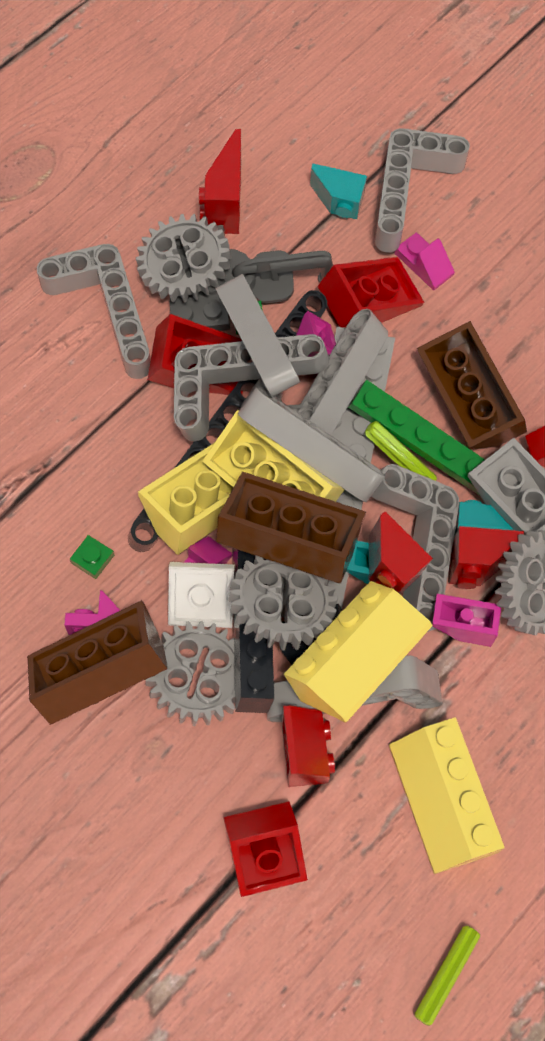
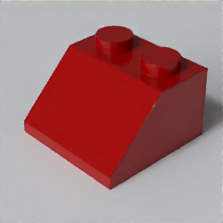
M385 511L380 515L369 535V580L392 588L401 595L419 578L433 558Z
M459 526L453 540L449 565V584L457 585L461 589H474L476 586L483 585L500 570L499 564H506L507 560L504 557V551L512 552L511 541L519 542L518 535H524V531Z
M283 706L282 732L288 787L327 784L330 779V773H335L333 753H327L326 740H331L329 720L323 721V713L320 710L297 706Z
M290 801L223 817L241 897L308 880L298 824Z

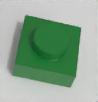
M87 535L70 557V562L86 574L97 579L115 555L113 550Z

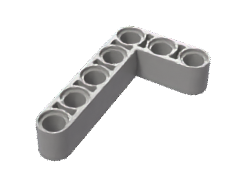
M404 128L391 132L375 237V245L383 252H394L401 244L411 168L450 174L462 172L465 168L470 148L467 139L457 135Z
M101 244L42 259L37 265V274L40 286L46 294L58 295L100 284L125 371L128 376L134 379L146 377L150 367L149 348L117 247L111 244ZM122 309L127 310V311H124V312H117V311L122 310ZM127 334H135L131 337H125ZM136 358L143 359L139 362H132V360Z
M241 274L216 287L215 289L271 397L300 383L292 364L244 275Z
M363 309L352 317L329 355V365L318 374L300 405H287L329 435H332L388 337V330L370 309Z
M308 334L278 338L297 375L320 373L329 365V355L321 337ZM243 341L187 347L180 350L176 355L174 421L187 440L199 441L208 433L209 384L261 378L254 363H247L251 357ZM311 352H319L317 355L313 357H308V355ZM221 361H227L224 365L217 366ZM192 364H196L192 369H188ZM197 391L192 397H187L191 392ZM197 419L193 425L186 426L189 421Z
M259 378L242 403L238 415L251 426L358 499L367 502L386 475L384 473L381 474L382 471L284 404L281 401L282 392L271 397L262 378Z
M390 464L380 469L382 471L381 474L384 473L386 477L371 497L417 515L413 539L433 559L419 578L404 591L403 598L432 624L436 595H445L459 508V497L453 488L398 465ZM432 626L427 632L432 631L436 628Z
M407 655L362 706L398 699L416 709L438 707L443 704L438 671L417 657ZM288 680L274 683L275 699L267 713V720L282 722L283 706L316 708L301 702Z

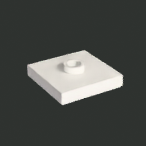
M170 562L168 625L186 626V622L189 621L192 626L198 627L199 622L203 621L204 627H211L215 623L216 627L232 628L233 613H230L232 603L228 601L232 579H234V565Z

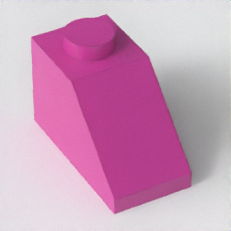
M437 594L432 626L460 642L491 647L498 636L501 607L494 603Z

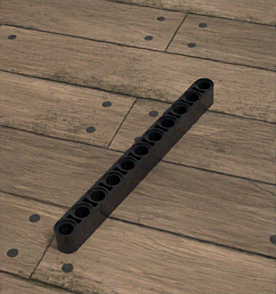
M316 290L306 292L276 331V337L296 336L297 333L290 326H295L299 329L303 316L307 311L321 318L327 308L326 297ZM306 305L313 306L317 312L310 311ZM259 379L239 381L210 419L207 435L203 439L193 442L175 468L210 446L211 443L208 442L207 436H215L217 438L220 436L229 423L224 414L231 413L234 415L237 410H240L242 403L246 399L242 396L241 391L250 392ZM145 508L133 522L128 534V543L137 552L149 551L160 538ZM139 529L147 530L151 535V539L142 541L136 537L135 531Z

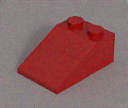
M241 129L234 130L206 173L205 187H199L200 220L206 217L208 225L213 222L216 225H224L225 234H239Z
M399 257L335 264L317 286L326 297L329 309L339 327L346 328L352 317L363 309H370L377 319L383 323L421 307L425 303Z
M169 314L156 327L147 380L174 388L175 357L180 350L193 346L241 342L242 339ZM221 361L217 366H222L227 361ZM192 364L188 369H192L196 364ZM239 381L209 384V393L229 395Z

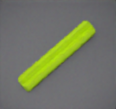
M378 421L367 426L364 432L365 435L398 466L432 480H437L436 475Z
M467 925L462 927L415 1012L416 1019L425 1025L430 1026L433 1024L480 938V934L472 927Z

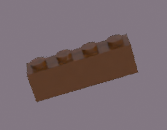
M471 321L417 348L422 361L470 450L500 446L512 438L527 432L525 418Z
M242 471L218 516L216 542L341 584L352 559L366 511Z
M141 600L28 655L29 701L51 725L167 670L163 643L144 602Z

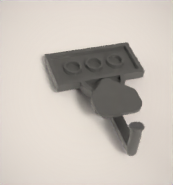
M217 225V229H222L225 236L224 225ZM177 238L175 242L186 276L190 278L192 273L181 239ZM229 249L231 253V259H228L230 269L224 270L226 278H217V282L220 286L243 274L258 301L261 300V303L264 304L283 302L288 300L294 292L293 271L320 268L321 272L318 275L320 283L333 266L332 256L328 251L288 254L285 251L276 250L261 252L253 259H250L243 252ZM211 285L208 287L209 295L202 291L198 292V300H195L192 294L188 295L187 302H183L181 296H178L175 302H172L170 298V314L218 331L230 330V316L215 287Z

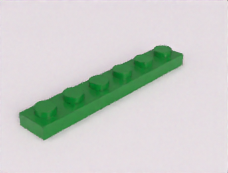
M366 380L361 385L348 408L371 423L378 421L403 445L480 496L469 479L468 473L485 461L484 458L370 381Z

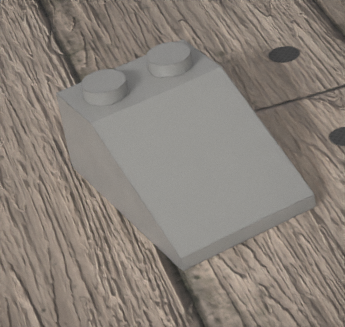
M512 438L468 473V477L485 504L491 505L515 531H524V535H527L528 530H545V469L515 438Z

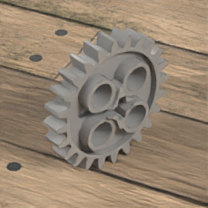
M181 214L179 221L176 222L170 216L169 224L167 225L159 221L160 229L157 231L150 228L151 238L142 237L144 246L137 247L140 255L136 257L137 270L144 285L149 286L152 294L158 291L161 299H164L169 294L172 302H175L178 296L182 297L183 302H187L188 295L191 294L195 300H198V292L200 291L209 295L208 287L210 285L215 288L218 287L217 278L225 279L224 270L230 269L228 259H231L230 247L223 230H218L215 222L208 225L206 217L197 222L195 214L189 220H185L184 214ZM177 238L181 239L192 273L190 278L186 276L175 242Z
M528 530L527 535H518L519 542L511 541L512 552L504 551L503 554L507 561L506 564L498 565L503 574L495 579L501 582V587L495 591V594L502 595L497 606L504 608L501 617L508 618V626L515 627V631L537 635V633L545 634V530Z
M255 556L254 564L245 561L243 570H237L235 579H232L228 601L232 603L230 613L237 614L236 625L246 623L243 632L245 635L254 631L256 633L255 642H259L264 637L267 639V646L269 648L276 641L279 642L281 650H285L287 642H291L297 650L301 640L310 646L313 638H317L332 623L336 614L335 606L338 600L336 597H333L335 587L327 586L329 580L268 559L264 560L259 556ZM281 577L285 578L284 597L280 594L282 587ZM282 602L286 606L284 612L285 624L281 622Z
M188 621L186 622L185 631H181L175 625L173 627V636L166 632L162 633L168 669L146 679L145 685L154 687L150 691V698L160 697L157 702L158 709L165 706L169 707L168 718L177 712L180 714L179 723L181 724L188 716L191 717L193 726H196L198 718L202 717L206 725H210L212 715H215L221 722L224 717L223 710L230 714L234 713V638L229 641L226 639L227 629L218 634L216 633L215 623L211 625L209 630L204 629L203 621L199 622L197 629H193ZM208 648L209 652L204 662L203 671L199 676L194 695L189 699L187 698V693L192 683L193 674L196 672L202 650ZM182 649H191L196 655L186 658L180 654V651ZM221 659L226 663V666L224 668H216L210 661ZM175 677L184 680L185 685L179 688L174 687L169 683V680ZM211 688L217 695L207 698L201 694L200 690Z

